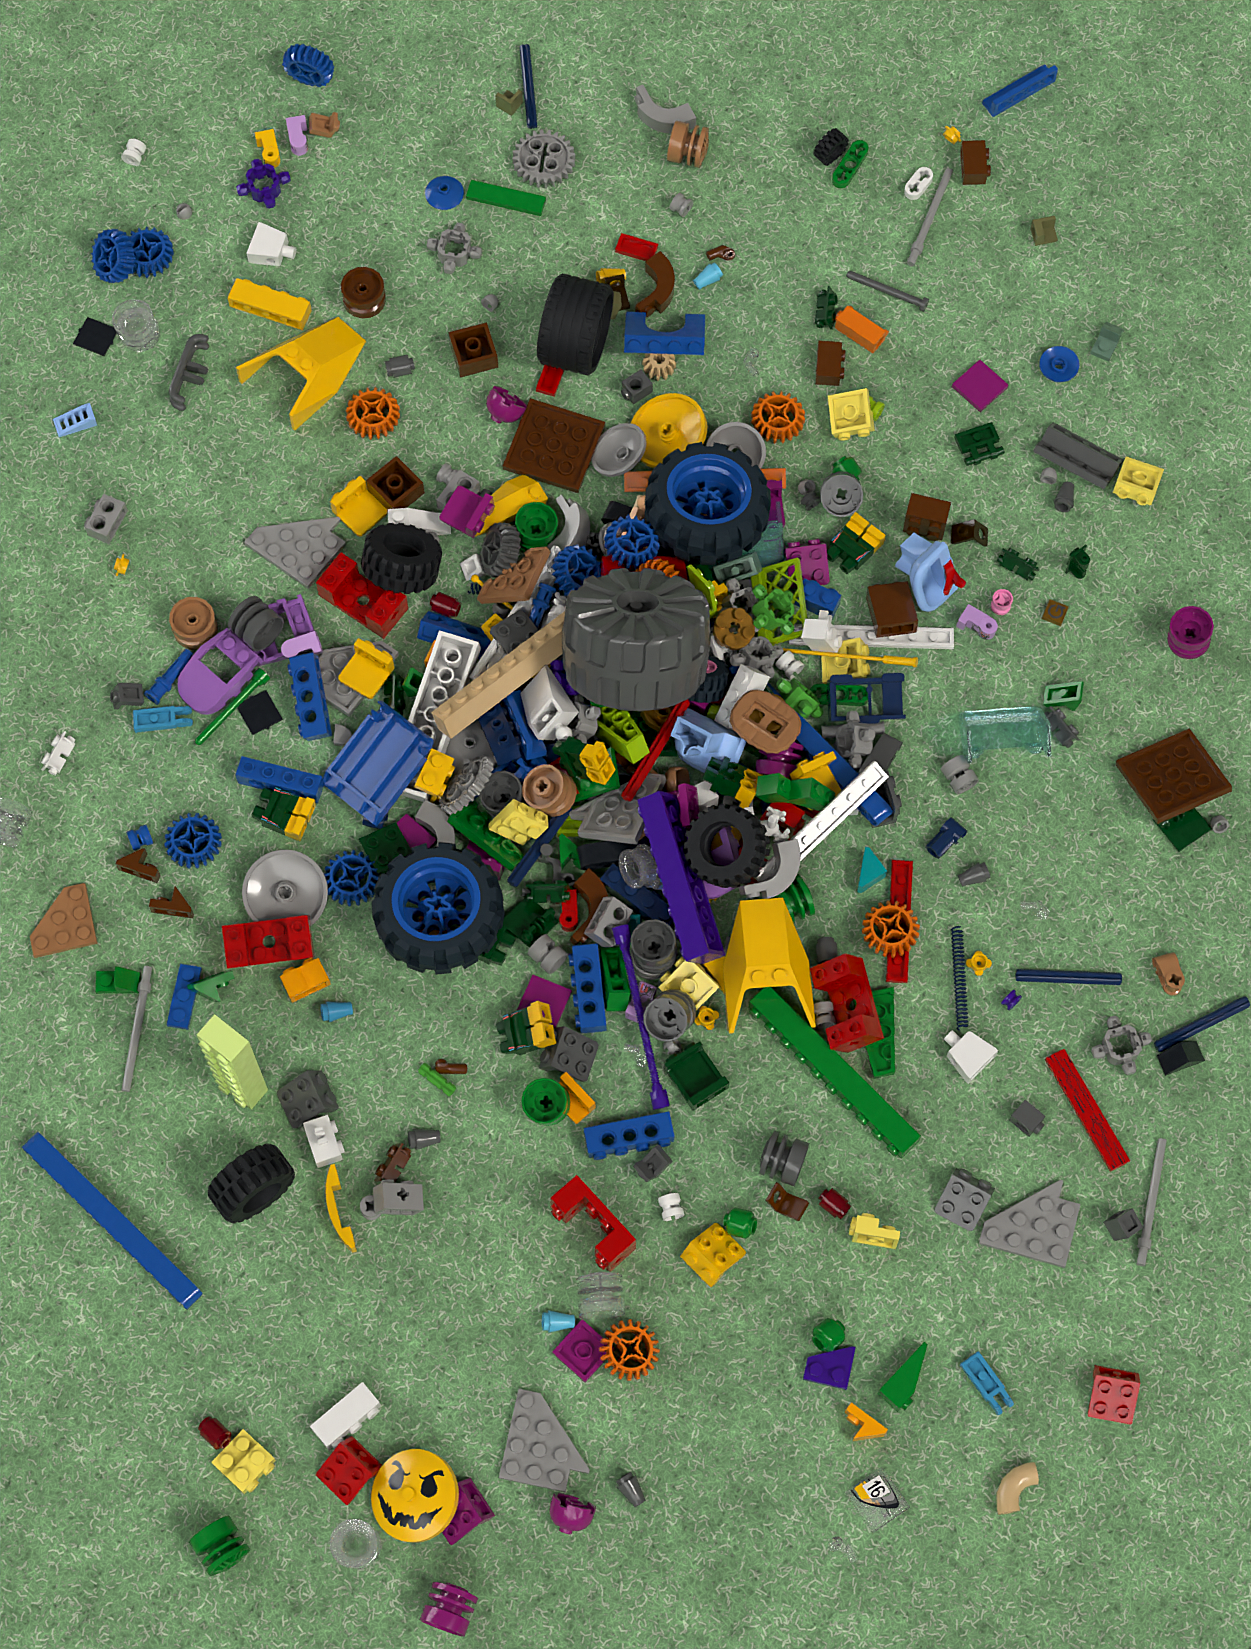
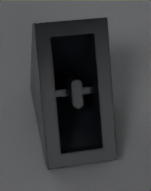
M1197 1041L1180 1042L1157 1055L1165 1076L1205 1061Z

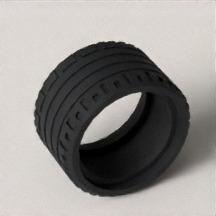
M563 273L555 278L546 299L538 333L537 358L542 365L561 368L566 371L570 370L571 372L587 376L596 370L607 339L613 310L614 292L610 285L590 281L589 279H580V277Z

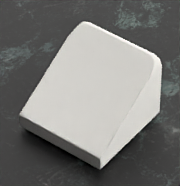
M474 554L460 563L466 581L471 580V576L474 574L479 577L487 575L481 566V555Z

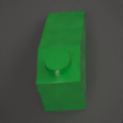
M600 947L602 989L606 1011H626L629 1004L630 988L620 947Z
M926 1342L922 1343L878 1392V1395L897 1412L901 1408L905 1411L914 1401L911 1397L915 1392L928 1345Z

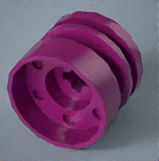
M1196 606L1183 607L1175 612L1171 618L1167 637L1169 648L1174 654L1184 659H1195L1205 654L1210 646L1214 628L1213 620L1209 613Z
M794 742L787 750H783L779 754H767L763 750H758L759 753L766 755L767 759L757 760L755 772L762 776L780 773L792 781L789 774L796 770L797 766L791 764V760H801L802 757L793 753V751L802 752L803 745Z
M433 1582L431 1588L440 1592V1595L429 1593L428 1597L437 1602L436 1606L425 1605L419 1620L440 1630L465 1637L470 1621L461 1615L462 1612L473 1613L474 1609L465 1604L466 1602L477 1604L478 1598L462 1587L450 1583Z

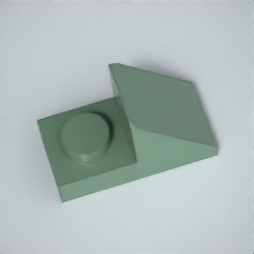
M1106 322L1101 328L1091 354L1109 362L1125 329Z

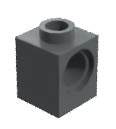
M642 369L622 381L621 394L626 401L630 400L632 404L637 403L653 392V383Z
M1024 1100L1011 1115L1009 1121L1030 1137L1033 1132L1037 1135L1045 1126L1042 1123L1045 1115L1027 1100Z
M1133 1208L1118 1211L1103 1222L1114 1241L1127 1239L1143 1228Z

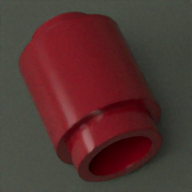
M438 592L437 595L433 594L430 600L432 611L449 618H456L462 605L457 598L442 592Z
M833 1188L830 1190L825 1189L818 1198L821 1201L819 1206L834 1218L838 1217L840 1220L852 1207L848 1203L849 1201Z
M209 1416L199 1424L198 1430L200 1435L214 1449H224L229 1445L231 1432L217 1418Z

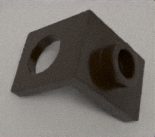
M624 274L605 278V284L610 285L613 291L621 294L622 306L619 311L630 309L625 289ZM619 280L616 284H610L612 281Z
M973 519L952 525L951 544L956 545L975 540L984 547L988 546V528L977 520ZM979 529L983 533V539L979 536Z

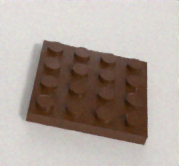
M530 398L502 465L503 470L526 475L534 480L579 493L600 436L605 428V421Z
M1190 728L1116 760L1117 768L1157 824L1232 792V785Z

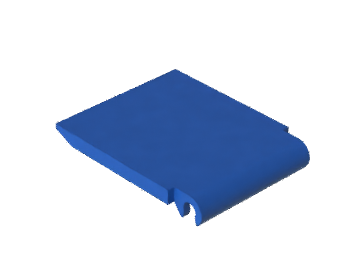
M381 700L378 701V704L381 705L378 711L371 710V715H367L323 776L324 786L375 826L379 825L427 761L425 756L434 744V740Z

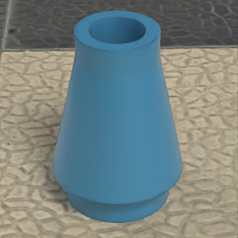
M325 1001V1004H320L323 1021L332 1022L342 1017L353 1015L351 1002Z

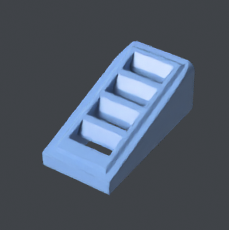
M90 403L81 405L53 419L59 437L97 426ZM85 414L88 415V418L84 419L83 416ZM76 417H80L81 421L77 423ZM69 419H72L73 425L71 426L68 422ZM64 421L66 428L62 430L60 422Z

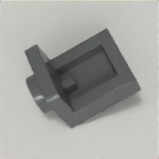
M657 1145L641 1161L636 1162L633 1167L638 1175L645 1182L657 1178L673 1161L662 1147Z

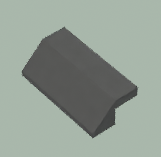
M1054 422L1048 426L1042 440L1036 444L1033 450L1038 455L1102 489L1109 485L1124 460Z

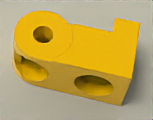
M274 129L255 132L257 147L263 146L264 149L262 152L264 164H270L274 168L278 167L280 156Z

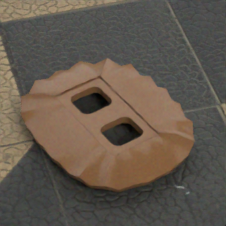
M752 690L743 694L730 712L729 722L732 725L733 731L738 733L748 744L763 750L767 754H779L783 750H787L795 742L801 731V720L796 711L787 703L766 691ZM755 709L765 715L759 723H755L749 718ZM772 721L782 726L776 735L766 730Z

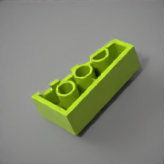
M606 706L599 707L601 715L597 718L598 728L595 736L633 764L650 753L642 732L634 720H632L628 711Z

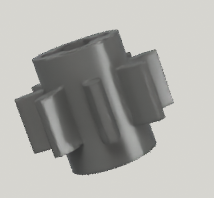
M591 531L587 537L585 547L586 550L592 549V555H597L598 557L602 553L599 546V533Z

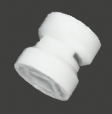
M129 139L126 145L127 150H124L121 158L127 164L139 166L142 160L141 155L145 153L146 145L137 139Z
M791 651L785 652L775 664L780 670L785 671V675L790 680L795 677L793 675L794 672L799 674L804 668V664L800 660H796Z
M671 1193L658 1198L659 1205L663 1208V1221L672 1220L671 1216L674 1215L675 1219L684 1216L683 1208L679 1204L681 1201L679 1193Z

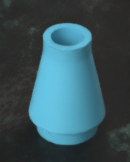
M716 263L708 264L693 282L700 290L707 285L719 281L723 273Z
M550 1310L542 1313V1330H547L548 1333L574 1328L575 1326L574 1315Z

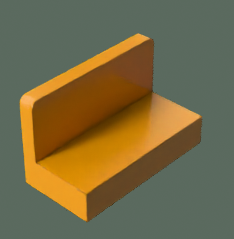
M565 1072L560 1077L559 1084L566 1089L570 1097L571 1103L567 1115L575 1124H578L596 1108V1103Z

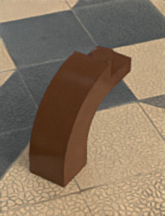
M661 251L645 262V272L655 281L656 289L635 305V312H646V317L651 316L655 309L660 314L665 311L674 295V270L668 258Z
M589 868L572 887L585 900L588 906L587 920L569 940L574 946L579 942L583 944L589 938L584 932L603 897H608L604 884Z

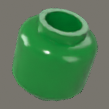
M844 456L833 464L832 473L838 471L849 472L860 481L858 476L861 475L862 470L853 457L847 458Z
M737 1207L733 1208L730 1213H726L723 1220V1225L726 1226V1231L729 1235L743 1239L754 1235L758 1223L752 1211Z
M827 1318L813 1329L812 1341L819 1350L831 1352L845 1341V1327L839 1320L835 1321L834 1319Z

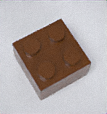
M487 322L448 332L449 344L460 378L499 368L498 356Z
M397 456L366 480L367 490L387 511L388 509L407 508L425 494L423 482Z
M911 493L903 532L910 536L916 533L930 541H942L951 502Z

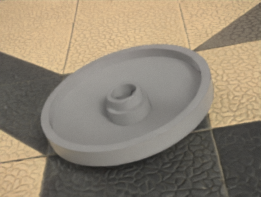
M277 850L263 855L250 867L243 882L242 898L245 909L254 922L310 915L312 926L320 918L326 907L328 885L323 871L309 856L293 850Z

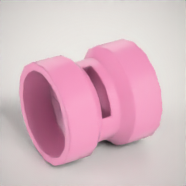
M1006 589L997 590L991 601L992 611L997 615L1007 614L1013 602L1012 594Z

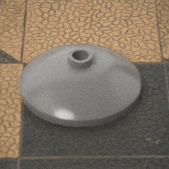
M729 422L714 430L707 441L706 446H713L715 442L728 445L729 451H732L733 448H738L751 458V466L758 465L759 468H762L765 462L766 447L764 440L755 428L746 423Z
M623 423L603 433L592 457V464L597 472L603 476L615 477L633 469L641 460L646 449V436L644 432L635 424Z
M475 720L452 739L450 738L445 755L454 758L452 763L455 766L453 774L457 775L459 769L462 770L465 764H469L472 759L475 760L477 756L480 757L481 755L483 757L486 756L494 764V768L497 765L478 720ZM472 741L474 744L468 746L466 743Z

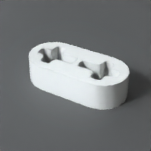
M919 168L906 183L904 194L908 199H918L931 184L933 172L930 168ZM921 175H928L927 178L925 177L922 181H920ZM917 186V191L911 193L910 189H914Z

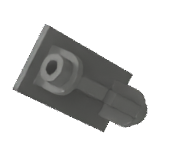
M1050 706L1052 712H1045L1042 715V721L1052 732L1059 728L1060 730L1054 735L1062 746L1069 748L1074 744L1073 739L1080 741L1077 737L1079 732L1072 724L1068 726L1064 721L1066 716L1059 708L1055 710V708Z

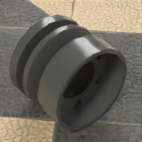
M838 471L825 478L821 485L820 498L823 507L828 513L837 517H846L855 513L861 506L863 490L860 481L849 472ZM839 488L842 491L846 490L844 498L836 496Z
M251 596L242 601L232 612L228 621L229 629L236 633L239 638H243V641L252 650L257 652L270 646L277 639L284 626L283 618L273 609H269L268 605L258 596Z
M507 771L493 773L488 778L489 781L484 784L485 788L479 794L482 805L493 819L508 804L506 801L508 800L510 802L512 799L528 805L523 798V785L519 778Z
M654 919L646 920L634 929L631 936V948L637 966L650 974H661L669 970L675 964L678 956L676 937L672 928L664 921ZM656 948L658 952L654 953L652 949Z
M678 989L663 991L646 1007L644 1012L646 1030L652 1037L660 1041L670 1042L678 1039L693 1025L696 1018L694 1001L687 993Z
M774 1130L772 1136L766 1142L761 1155L759 1174L764 1176L767 1168L770 1167L772 1169L769 1178L773 1179L779 1170L782 1172L781 1182L795 1186L810 1143L796 1138L791 1147L787 1146L788 1135L784 1134L781 1143H779L777 1140L780 1132Z

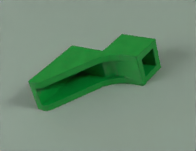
M780 773L758 776L756 796L766 803H792L821 811L835 798V792L812 777L791 781Z

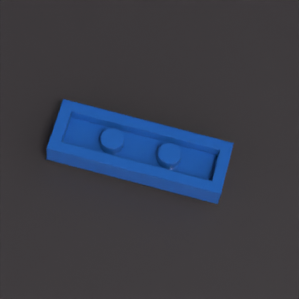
M180 964L166 1024L167 1027L189 1029L197 993L189 990L187 984L200 980L201 967Z

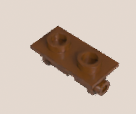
M403 1143L393 1144L387 1151L386 1156L388 1158L385 1163H381L375 1172L377 1176L374 1181L394 1180L395 1183L401 1174L400 1171L395 1169L396 1165L404 1169L411 1158L410 1153L412 1151L407 1147L402 1149Z

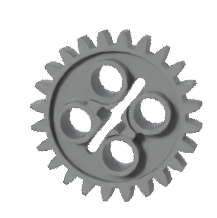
M543 129L540 130V134H537L535 130L533 131V136L526 134V140L520 138V144H516V150H513L514 171H517L518 177L523 176V182L529 179L530 186L534 182L537 183V188L541 184H544V187L547 188L548 183L555 187V181L562 184V177L568 179V173H572V167H575L574 147L570 146V140L565 141L564 135L559 138L558 132L552 135L550 129L547 134L544 133ZM545 145H548L546 150L547 156H545L543 172H540L541 160H543L544 157V148Z
M482 755L480 757L477 756L475 760L472 759L469 764H465L462 770L459 769L458 774L454 775L448 782V787H446L439 800L440 808L451 815L452 813L456 814L458 810L461 811L463 806L467 807L468 803L474 801V797L479 795L482 789L485 788L484 784L489 781L488 778L492 775L491 772L494 770V764L486 756L483 757Z

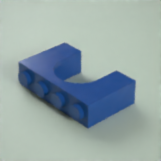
M626 312L624 353L704 355L705 314H685V325L683 328L674 332H659L647 327L646 312Z

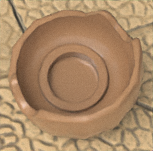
M673 766L666 771V783L664 785L666 792L677 791L680 784L686 783L690 785L689 772L686 767Z

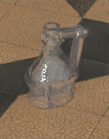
M638 844L634 849H625L620 854L619 869L628 886L635 889L646 886L654 890H662L661 878L656 873L657 864L655 858L650 853L648 845Z

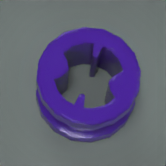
M1012 990L1003 999L1001 1004L1007 1005V1009L1010 1011L1021 1000L1022 996L1016 995V991Z

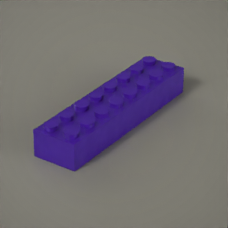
M658 791L638 799V813L643 818L645 824L644 833L649 838L651 844L650 853L655 858L657 864L656 873L661 878L663 884L662 892L668 900V912L674 920V932L681 943L680 952L686 962L705 964L726 956L703 880L697 877V873L692 872L689 868L691 863L685 859V854L688 853V850L684 849V842L688 841V837H685L687 828L682 827L679 819L681 809L677 795Z

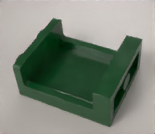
M701 1041L696 1044L694 1042L690 1043L683 1049L684 1052L679 1055H671L664 1064V1070L692 1111L729 1088V1081L725 1076L722 1077L704 1051Z

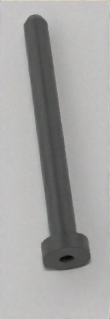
M848 271L846 274L847 278L916 305L920 311L924 312L929 303V299L926 297L920 299L853 271Z

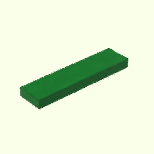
M475 180L470 181L466 194L467 200L537 216L542 215L546 202L545 196Z

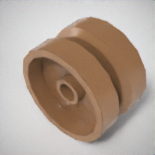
M187 597L178 601L173 606L169 622L176 641L182 647L190 650L199 649L201 645L217 635V620L212 606L206 600L199 597Z
M547 764L536 766L525 777L522 786L523 798L526 803L551 817L563 815L570 810L577 795L576 784L573 779L553 765Z

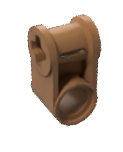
M1171 952L1152 958L1153 967L1157 969L1155 972L1165 993L1172 996L1179 994L1184 985L1185 978L1176 954Z

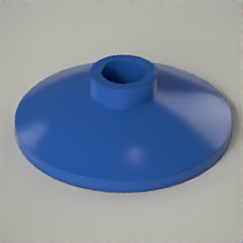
M450 176L434 178L425 189V197L428 203L440 210L456 207L464 196L462 184Z
M1054 346L1042 354L1039 365L1042 374L1049 380L1067 382L1076 376L1080 363L1077 355L1071 349L1063 346ZM1060 365L1062 369H1058L1055 366Z

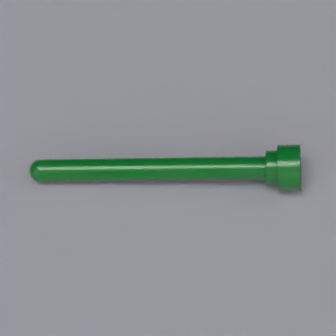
M258 668L253 673L252 681L195 739L197 745H202L258 686L265 685L270 680L266 672Z

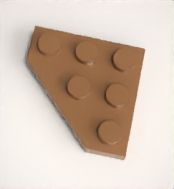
M547 547L528 549L524 552L525 557L519 560L518 563H510L513 569H503V574L494 580L490 578L484 582L477 600L481 604L529 601L551 551Z
M85 883L64 887L32 932L30 941L34 958L98 944Z

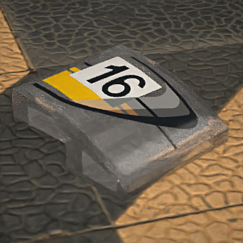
M882 1467L845 1491V1495L859 1512L860 1517L872 1533L910 1508L897 1486Z

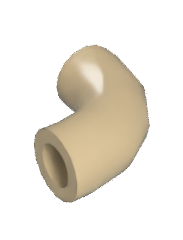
M1034 1462L1017 1466L1002 1478L997 1490L998 1515L1019 1512V1496L1026 1487L1038 1485V1472Z

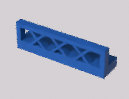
M1044 64L985 98L982 104L992 117H995L1055 82L1058 68L1055 65L1048 68Z
M430 611L421 619L417 635L418 639L433 643L440 630L479 642L481 651L478 659H481L491 643V640L482 628Z
M518 690L510 693L502 700V705L506 707L509 715L508 719L512 721L516 731L515 735L520 739L521 749L526 760L546 756L547 750L543 740L537 739L527 723L520 694L521 691Z

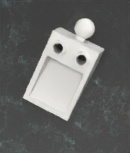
M545 665L520 693L527 723L538 740H555L557 738L558 740L566 741L568 736L572 737V730L567 725L579 712L548 665Z

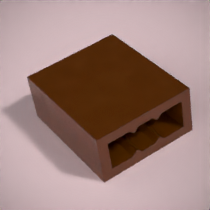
M897 581L882 585L875 584L867 587L866 600L876 638L917 633L918 618L908 581Z

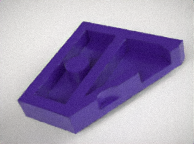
M852 1346L809 1356L803 1380L847 1390L856 1347Z

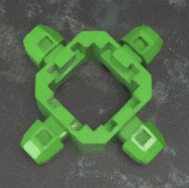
M756 585L752 589L756 599H759L752 606V612L756 617L753 622L754 626L757 629L764 627L766 630H773L780 626V630L785 635L792 633L795 629L792 622L788 620L794 614V605L791 603L793 594L791 591L786 590L783 592L781 589L775 588L767 593L763 585ZM770 601L773 602V607L779 610L777 618L774 617L773 611L768 609V602Z
M780 678L777 681L776 686L781 691V697L803 718L807 719L809 715L814 718H820L824 712L819 706L820 702L817 697L797 679L793 678L789 682L785 678Z

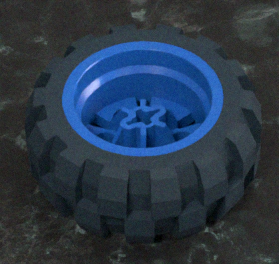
M702 442L688 444L685 451L681 452L679 449H676L663 458V462L659 463L648 478V487L645 492L647 524L651 523V529L655 530L654 535H658V543L666 551L670 548L673 549L676 558L688 563L690 559L701 560L700 565H715L716 560L724 559L725 563L741 557L743 550L746 552L751 550L760 541L761 534L767 528L771 507V491L767 486V479L758 465L751 466V458L740 450L734 453L728 450V445L715 442L713 446H703Z
M438 842V847L428 848L427 843L412 847L411 854L405 857L399 854L388 864L389 870L386 874L383 873L379 876L375 885L372 917L379 939L382 940L386 950L396 961L405 962L407 968L424 973L426 969L434 970L435 974L438 975L452 973V968L461 965L466 969L478 962V956L482 952L488 953L497 941L496 935L498 930L503 927L505 914L504 899L498 877L491 866L484 864L481 856L469 848H464L462 851L456 849V844ZM435 882L436 891L434 889L431 892L428 884ZM460 887L466 890L465 892H463L455 898V894L460 889ZM443 891L451 892L443 897L440 895ZM424 896L429 897V898H426L425 900H423V901L420 902V899H421L422 897H424ZM411 902L418 905V908L406 907V904ZM458 905L466 906L462 911L455 909ZM417 916L424 917L421 922L414 921ZM454 924L460 926L454 931L449 929ZM432 930L439 931L438 935H429V932Z

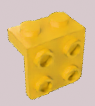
M361 476L352 479L346 488L334 494L330 501L332 512L341 518V521L359 537L363 536L388 513L387 509L367 490L366 481Z
M358 638L354 643L355 654L342 670L338 679L341 683L368 699H373L394 670V662L388 652L380 651L370 641H363Z
M431 748L427 761L424 763L414 785L415 788L432 795L429 800L431 803H434L435 800L439 802L447 787L446 784L455 769V766L452 765L454 758Z
M823 751L813 757L814 760L810 762L808 759L803 760L796 765L797 769L789 774L792 780L812 777L834 791L835 797L842 791L828 766L837 759L833 751L825 754Z
M714 1223L693 1239L680 1257L711 1288L719 1281L725 1271L745 1256L746 1251L718 1223Z

